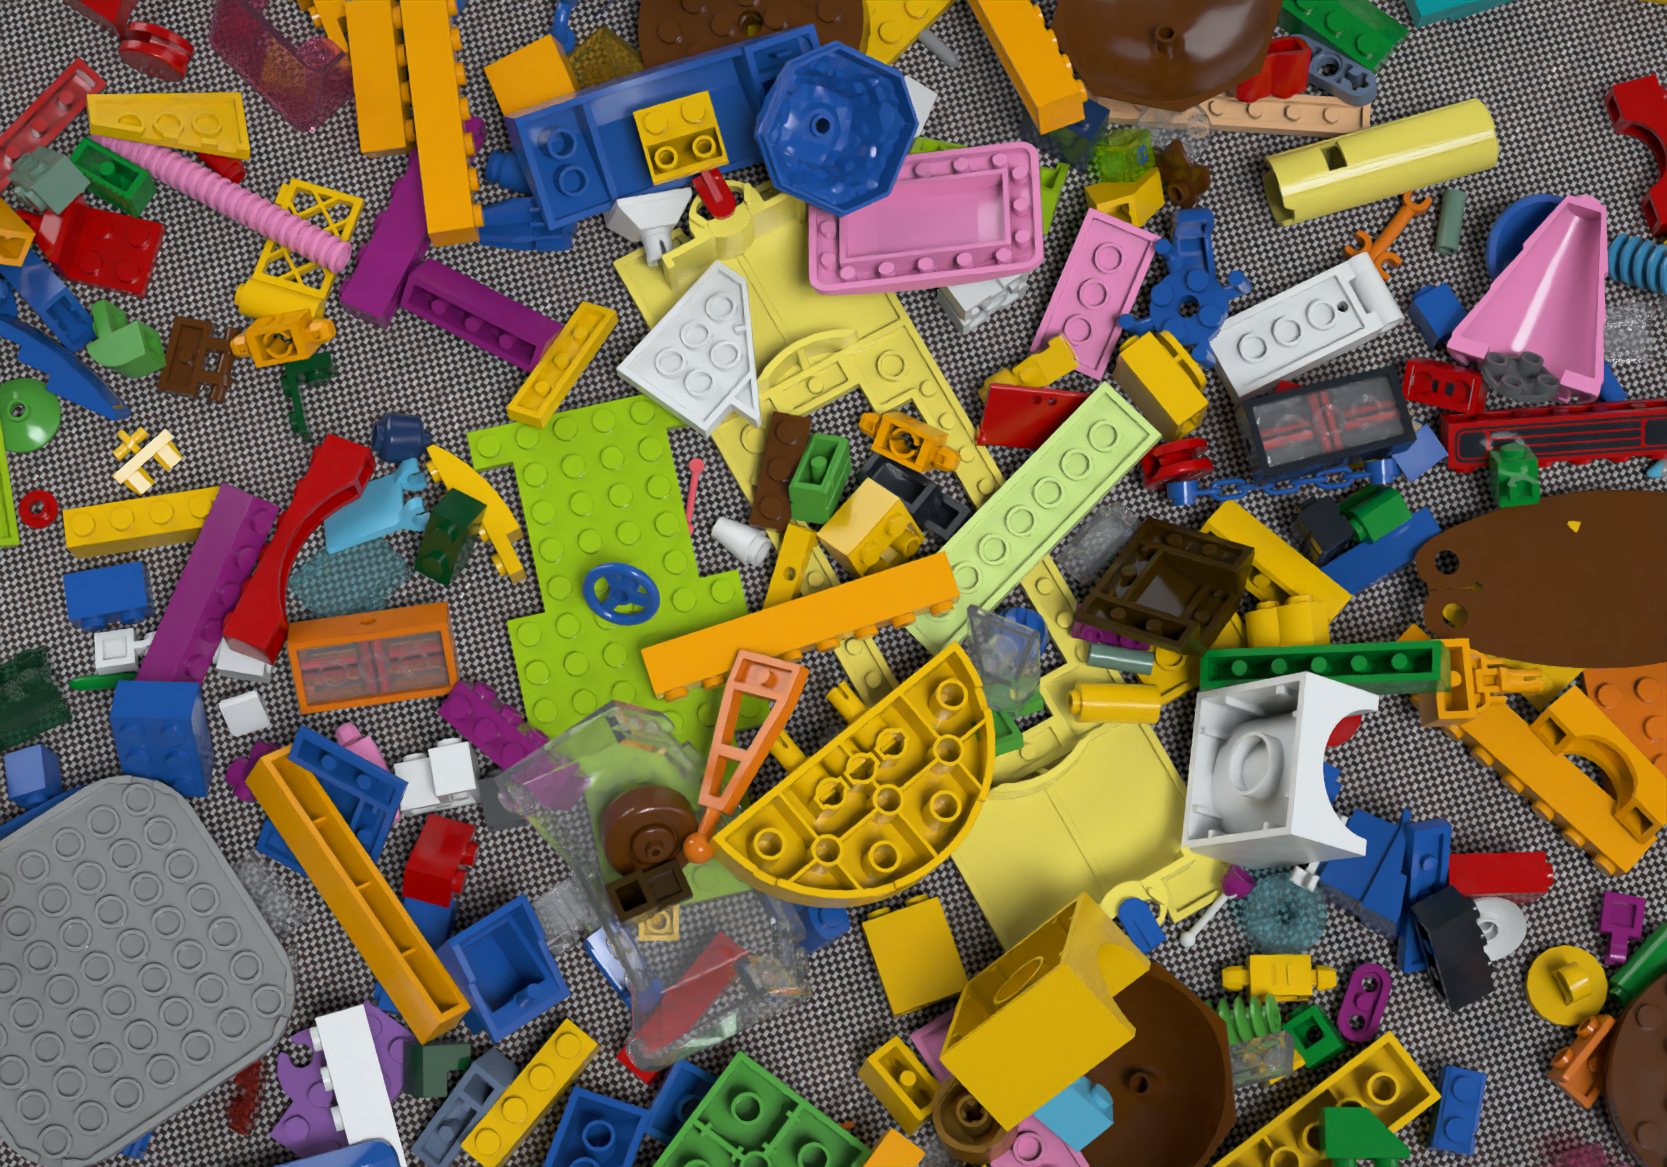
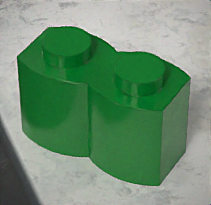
M1370 482L1337 503L1341 510L1339 515H1345L1355 529L1351 539L1357 542L1363 541L1369 545L1377 542L1413 517L1401 494L1391 486L1383 488L1379 484L1370 485Z

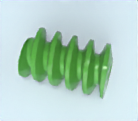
M1273 993L1266 995V1002L1263 1006L1257 995L1250 997L1249 1007L1245 1006L1241 996H1237L1234 1001V1009H1230L1227 999L1221 998L1219 1000L1218 1010L1215 1012L1227 1022L1230 1048L1239 1049L1243 1044L1254 1048L1259 1042L1264 1046H1271L1274 1044L1275 1039H1280L1281 1016ZM1205 1000L1204 1002L1214 1010L1212 1002Z

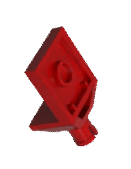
M81 193L59 215L47 210L42 215L27 212L23 209L16 210L15 213L34 231L35 236L32 242L38 244L64 281L145 299L166 231L162 223L91 208Z

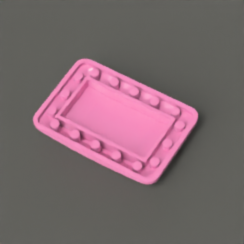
M1010 142L906 155L889 196L843 217H838L808 203L809 279L812 288L821 295L889 293L981 282L1033 271L1040 266L1044 258L1039 155L1037 149L1027 142Z

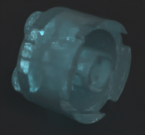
M1278 873L1266 877L1254 887L1242 905L1240 923L1246 939L1262 955H1300L1317 942L1327 922L1326 903L1317 885L1314 891L1311 892L1290 882L1291 873ZM1281 908H1285L1286 913L1292 916V919L1286 925L1282 924L1281 917L1275 916V913Z

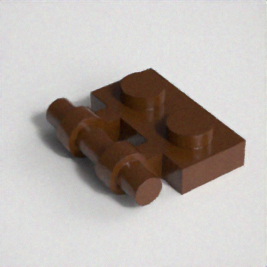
M175 315L165 355L167 366L161 370L157 389L161 393L198 399L201 385L210 386L211 391L208 401L215 404H223L226 391H231L233 378L230 375L234 359L239 358L233 355L230 341L238 334H241V330L234 327H226L224 339L213 338L216 329L213 322ZM209 353L219 354L215 372L205 370Z

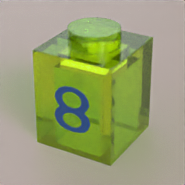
M1149 129L1114 130L1095 146L1102 183L1136 182L1156 165Z

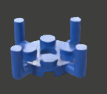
M1160 239L1155 244V250L1165 260L1169 275L1155 285L1151 291L1150 315L1136 320L1130 314H1123L1119 319V325L1131 336H1141L1157 330L1160 334L1162 331L1167 330L1183 347L1194 348L1192 357L1205 369H1211L1214 367L1216 359L1210 341L1217 337L1225 319L1228 317L1229 301L1248 294L1252 289V284L1238 270L1232 271L1229 274L1228 280L1230 284L1222 286L1217 279L1203 269H1184L1177 249L1168 240ZM1190 298L1197 299L1199 302L1198 312L1190 318L1182 317L1180 314L1181 304Z

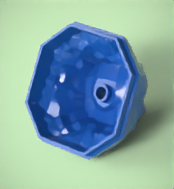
M835 40L784 63L780 73L776 76L774 84L764 97V104L756 117L753 137L760 149L774 188L838 217H843L891 194L918 129L919 122L901 71Z

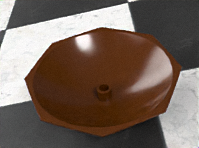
M1059 0L1050 29L1053 30L1059 47L1068 56L1071 65L1093 95L1182 113L1261 73L1283 0Z
M1153 962L1150 965V970L1112 997L1125 1017L1136 1028L1135 1037L1084 1074L1094 1085H1102L1113 1099L1114 1124L1080 1150L1090 1167H1204L1237 1121L1227 1022L1160 963Z

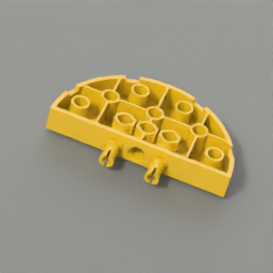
M956 640L874 707L869 706L866 708L849 688L845 680L838 684V687L833 688L825 698L831 702L847 721L848 725L843 732L812 757L811 755L806 757L788 736L785 729H783L770 752L788 772L786 778L711 838L708 846L714 854L713 857L737 878L761 892L794 904L820 908L855 907L878 902L907 890L931 874L958 848L974 826L983 803L987 799L995 764V729L991 708H988L984 692L981 688L983 684L980 676ZM973 721L976 722V725L974 727H972L971 722ZM977 731H979L982 740L980 742L977 741L975 735Z

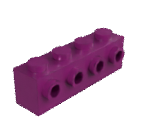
M428 258L409 274L399 305L529 373H532L564 327L556 321L432 258Z
M459 680L437 713L544 806L570 811L592 780L591 777L578 767L580 765L579 762L566 752L555 748L551 744V738L544 732L528 725L523 720L524 715L514 707L500 701L496 697L497 692L489 685L481 681H477L474 684Z

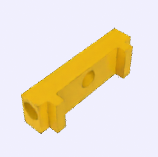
M788 523L762 610L798 599L813 547H817L819 539L816 538L817 531L795 523ZM791 568L796 572L794 579L790 577Z

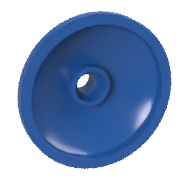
M1551 194L1526 196L1509 205L1499 215L1490 230L1486 244V266L1492 283L1523 250V243L1565 199L1564 197Z

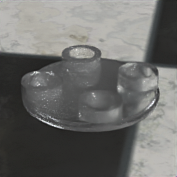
M1199 105L1182 113L1146 106L1136 122V145L1138 149L1145 145L1148 157L1150 158L1152 147L1158 146L1164 150L1169 143L1175 139H1180L1191 163H1193L1196 158L1203 154L1210 143L1212 135L1211 122L1207 113Z

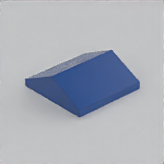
M675 1056L648 1110L652 1111V1115L645 1133L668 1146L718 1078L683 1058Z

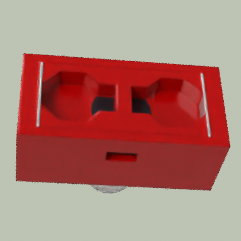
M1417 356L1407 360L1402 391L1404 398L1407 400L1477 415L1485 409L1489 385L1484 381L1479 370Z

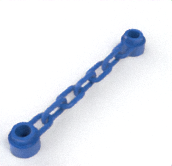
M1394 458L1364 462L1365 472L1353 473L1350 468L1344 466L1316 473L1315 477L1295 478L1288 482L1290 486L1295 485L1292 488L1270 489L1275 484L1256 488L1255 484H1247L1242 478L1214 481L1210 489L1198 490V480L1167 483L1166 488L1167 497L1172 499V507L1196 504L1195 496L1211 495L1216 501L1237 500L1244 498L1248 490L1263 489L1268 495H1283L1295 493L1300 489L1301 485L1316 483L1321 489L1329 490L1349 487L1354 479L1369 477L1370 485L1393 483V475L1397 474ZM1347 473L1341 475V479L1347 480L1345 482L1322 483L1328 480L1326 476H1322L1324 474ZM1241 484L1236 486V491H1242L1241 493L1217 495L1222 493V488H1216L1217 486Z

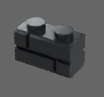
M1312 496L1301 503L1295 509L1297 513L1290 519L1293 526L1289 531L1288 538L1297 551H1303L1302 556L1317 568H1320L1343 552L1355 529L1345 515H1339L1341 510L1331 496H1324L1319 500Z

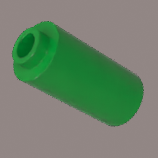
M1662 922L1608 980V984L1611 987L1609 991L1610 996L1623 1008L1630 999L1637 998V993L1642 992L1644 987L1649 986L1652 980L1667 972V923Z

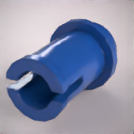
M1605 359L1604 382L1601 385L1599 396L1603 402L1622 401L1628 395L1624 392L1611 371L1612 363H1607Z

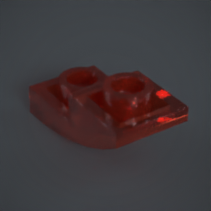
M266 1055L238 1073L233 1081V1084L247 1091L244 1097L238 1096L234 1101L228 1114V1118L232 1120L228 1128L247 1137L251 1136L262 1108L267 1081Z

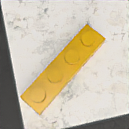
M582 301L507 406L506 410L509 419L540 429L545 427L618 323L616 310Z

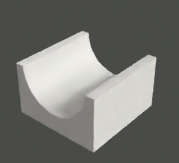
M1307 671L1197 693L1181 848L1187 845L1193 853L1252 870L1365 856L1367 840L1351 832L1341 822L1332 808L1324 783L1323 760L1329 736L1339 721L1344 717L1377 712L1379 695Z

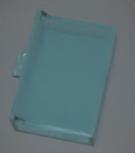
M381 536L333 554H329L325 546L289 577L288 588L316 619L383 610L388 604L385 599L409 579L413 572Z

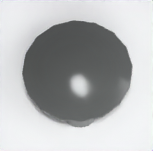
M1529 351L1522 352L1520 356L1490 352L1486 355L1481 370L1484 381L1493 390L1505 397L1520 402L1539 403L1549 401L1556 396L1560 385L1559 380L1542 366L1543 358Z

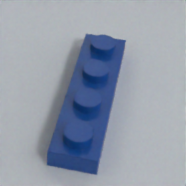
M1445 818L1407 824L1403 874L1407 876L1400 914L1397 967L1403 973L1427 969L1410 906L1447 888L1452 825Z

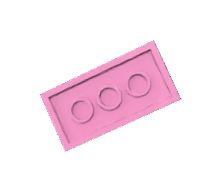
M1089 207L1029 351L1035 352L1049 347L1048 341L1063 332L1081 362L1080 366L1074 370L1101 381L1123 330L1119 325V319L1123 314L1130 313L1156 252L1155 244L1162 237Z

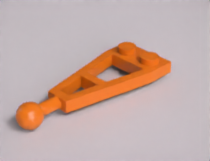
M740 649L725 685L698 804L706 808L697 832L688 835L683 843L684 856L691 863L704 864L714 856L708 843L715 832L721 814L732 816L793 713L810 672L804 666ZM743 695L775 703L748 750L731 746ZM727 760L738 763V768L721 797H719Z

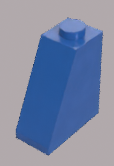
M31 248L28 250L22 267L0 264V274L66 349L75 354L96 337L92 327V322L94 321L66 285Z

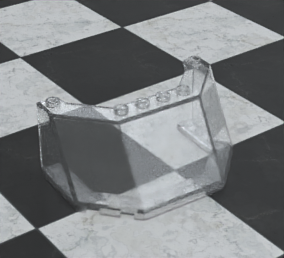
M613 699L494 777V780L500 790L498 791V798L503 807L508 812L512 813L514 811L522 815L571 867L569 869L571 878L579 888L583 889L589 900L587 908L591 917L598 924H601L607 936L605 943L608 951L615 959L619 960L626 973L623 979L631 992L632 1033L627 1036L628 1045L626 1046V1053L630 1061L637 1068H640L641 1071H660L813 997L812 985L807 980L804 982V976L810 972L808 951L803 946L800 947V942L806 938V931L791 902L772 897L753 888L733 875L714 857L704 864L690 862L682 869L694 895L692 899L655 914L654 918L627 928H619L602 891L604 885L623 877L608 863L600 840L599 827L605 810L618 796L633 788L646 785H660L672 788L684 795L691 803L700 825L706 808L699 805L698 800L707 761L689 740L683 744L677 740L671 733L675 729V725L665 713ZM724 780L722 781L719 797H721L728 785ZM740 804L737 805L732 816L721 814L713 836L744 812Z

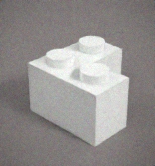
M461 738L445 739L437 743V748L428 749V758L426 753H416L403 757L402 763L394 764L395 775L409 782L400 804L401 811L406 817L482 803L478 782L481 779L478 758L469 742H462Z

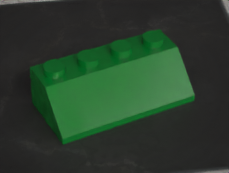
M1283 0L1276 23L1277 26L1288 34L1306 35L1371 70L1374 75L1379 72L1410 33V30L1368 0ZM1331 64L1332 66H1334L1336 69L1339 70V68H1338L1336 65ZM1363 83L1361 87L1365 89L1366 84Z

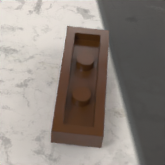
M773 411L749 521L750 527L785 534L788 523H791L792 501H790L789 486L808 444L812 418Z

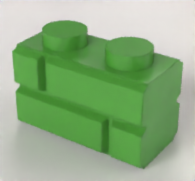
M821 433L811 434L789 486L790 501H792V518L825 525L833 516L844 490L845 481L848 480L852 470L848 439Z

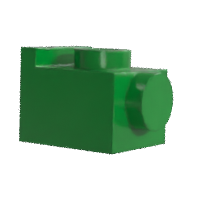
M1308 1003L1301 1005L1288 1015L1290 1021L1281 1026L1294 1048L1303 1057L1305 1065L1309 1069L1317 1070L1350 1049L1347 1043L1343 1041L1322 1006L1314 1004L1310 1007ZM1315 1027H1319L1322 1031V1038L1318 1042H1313L1310 1039V1032Z

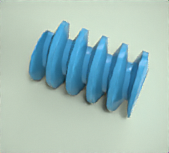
M1620 234L1612 242L1608 250V276L1613 281L1624 282L1630 286L1637 285L1640 289L1651 290L1657 294L1664 293L1667 297V245L1660 244L1657 246L1651 240L1643 243L1641 237L1633 236L1629 239L1628 234Z

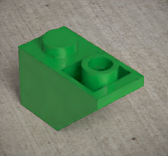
M1323 1107L1319 1110L1320 1160H1331L1332 1167H1357V1160H1373V1167H1399V1161L1410 1158V1149L1367 1107Z

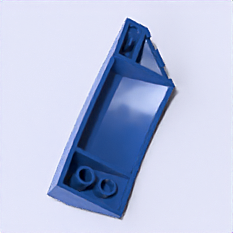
M814 23L668 62L503 116L515 155L547 229L551 231L611 210L617 199L668 191L692 183L691 180L701 176V173H697L654 186L633 112L708 90L729 160L728 165L717 167L720 173L723 174L764 162L760 149L753 137L756 117L764 104V97L774 84L776 76L780 73L784 63L821 47Z

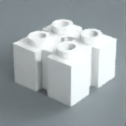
M1029 272L993 280L939 287L940 289L937 290V301L964 336L988 320V316L997 310H1003L1024 296L1027 288L1025 281L1028 280Z

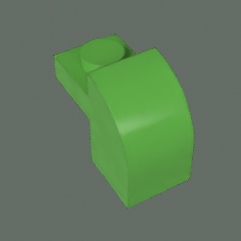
M105 299L91 305L94 317L92 327L98 339L87 344L86 347L90 356L96 362L128 378L143 377L167 366L158 331L138 320L128 324L126 312Z

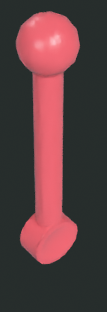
M694 458L689 463V470L692 474L685 514L690 535L694 531L691 521L699 475L704 471V462L699 458Z

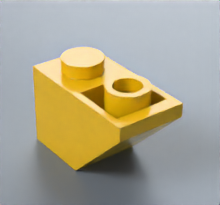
M1158 167L1084 187L1088 209L1091 207L1139 228L1165 204Z

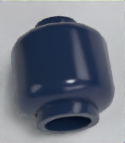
M387 413L383 415L381 421H375L371 435V449L373 452H377L382 462L401 464V462L410 458H417L419 460L422 453H428L426 448L430 446L431 433L429 430H424V424L419 416Z

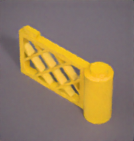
M295 178L291 179L289 185L282 183L275 200V204L279 205L282 210H291L292 214L300 216L301 220H306L322 212L329 225L322 229V231L326 230L331 235L334 234L340 237L338 231L343 230L340 237L341 241L349 243L365 205L363 198ZM302 192L314 196L317 205L297 213L293 203L297 193ZM338 204L352 207L348 218L333 224L327 209ZM268 237L252 278L248 279L246 284L241 283L239 285L234 303L239 306V313L253 319L309 308L313 320L323 319L326 302L338 273H332L329 271V268L327 270V268L319 266L318 262H309L295 268L289 256L293 251L289 250L288 246L283 247L279 245L278 241L274 242ZM278 244V246H279L280 249L274 251L275 248H276V245ZM285 257L291 269L290 272L279 277L265 274L269 263ZM320 267L325 276L320 290L304 285L300 276ZM296 279L298 283L292 282L291 280Z

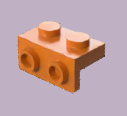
M1597 1014L1596 1016L1591 1015L1586 1018L1576 1031L1579 1036L1570 1047H1564L1556 1054L1551 1063L1554 1067L1546 1076L1582 1109H1589L1603 1091V1059L1611 1030L1616 1022L1611 1015Z

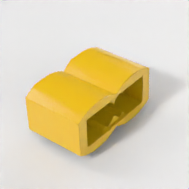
M1312 595L1289 597V604L1280 606V601L1257 603L1256 611L1245 613L1249 648L1331 645L1326 602L1313 601Z

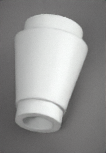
M724 516L717 520L711 532V536L717 539L720 544L744 565L752 564L755 567L760 565L771 548V539L766 537L765 531L727 519Z

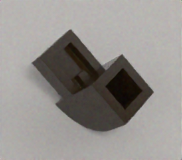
M677 858L644 873L642 869L604 885L602 889L619 928H627L654 918L655 914L692 899L694 896Z

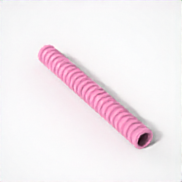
M91 134V140L150 172L153 178L160 179L162 183L169 184L173 189H179L185 195L189 194L192 199H199L200 203L209 205L213 210H219L221 214L228 215L232 220H238L241 225H248L249 229L258 231L262 236H268L274 242L278 241L279 245L283 247L288 246L289 250L298 252L302 257H308L311 262H318L319 266L329 268V271L336 274L343 270L350 260L352 254L351 243L341 241L340 237L332 236L326 230L322 231L319 226L311 225V222L305 219L301 220L300 216L292 215L286 209L282 210L279 205L271 204V201L265 198L262 199L258 194H252L249 189H242L241 185L232 183L228 178H222L218 173H212L209 168H202L201 164L192 162L190 158L182 157V154L173 152L169 147Z

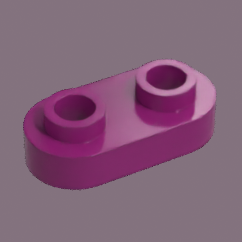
M1374 963L1363 964L1353 971L1349 978L1336 1017V1028L1340 1036L1350 1043L1366 1042L1374 1036L1378 1029L1391 990V978L1382 966ZM1370 978L1375 982L1376 988L1374 992H1366L1363 989V979ZM1352 1016L1361 1018L1363 1022L1361 1030H1353L1350 1027L1349 1019Z

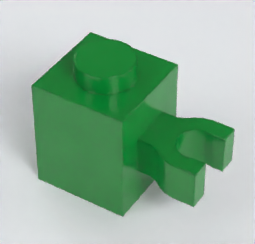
M1511 443L1503 445L1499 450L1489 451L1491 496L1499 508L1539 504L1538 460L1531 449L1522 444Z

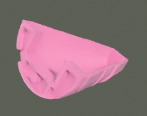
M1567 195L1523 243V250L1494 280L1490 285L1489 291L1454 329L1446 347L1449 354L1463 366H1468L1469 361H1471L1481 371L1486 355L1490 352L1520 356L1525 351L1533 352L1543 358L1542 366L1560 382L1556 396L1551 398L1550 401L1568 404L1570 397H1579L1578 402L1581 404L1596 401L1601 385L1604 382L1603 328L1606 324L1604 279L1608 276L1606 206L1601 205V202L1592 196L1579 195L1574 197Z

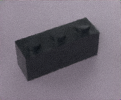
M1452 884L1410 906L1432 988L1449 1010L1453 1013L1495 991L1490 975L1495 970L1490 958L1484 952L1483 947L1487 945V939L1477 924L1476 919L1480 918V912L1470 896L1463 897Z

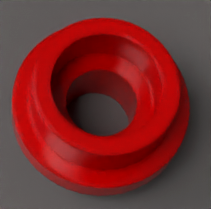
M44 490L29 492L22 498L19 504L20 518L27 526L34 529H43L50 526L56 520L59 513L57 500L51 493ZM36 503L44 504V509L41 513L32 514V507Z

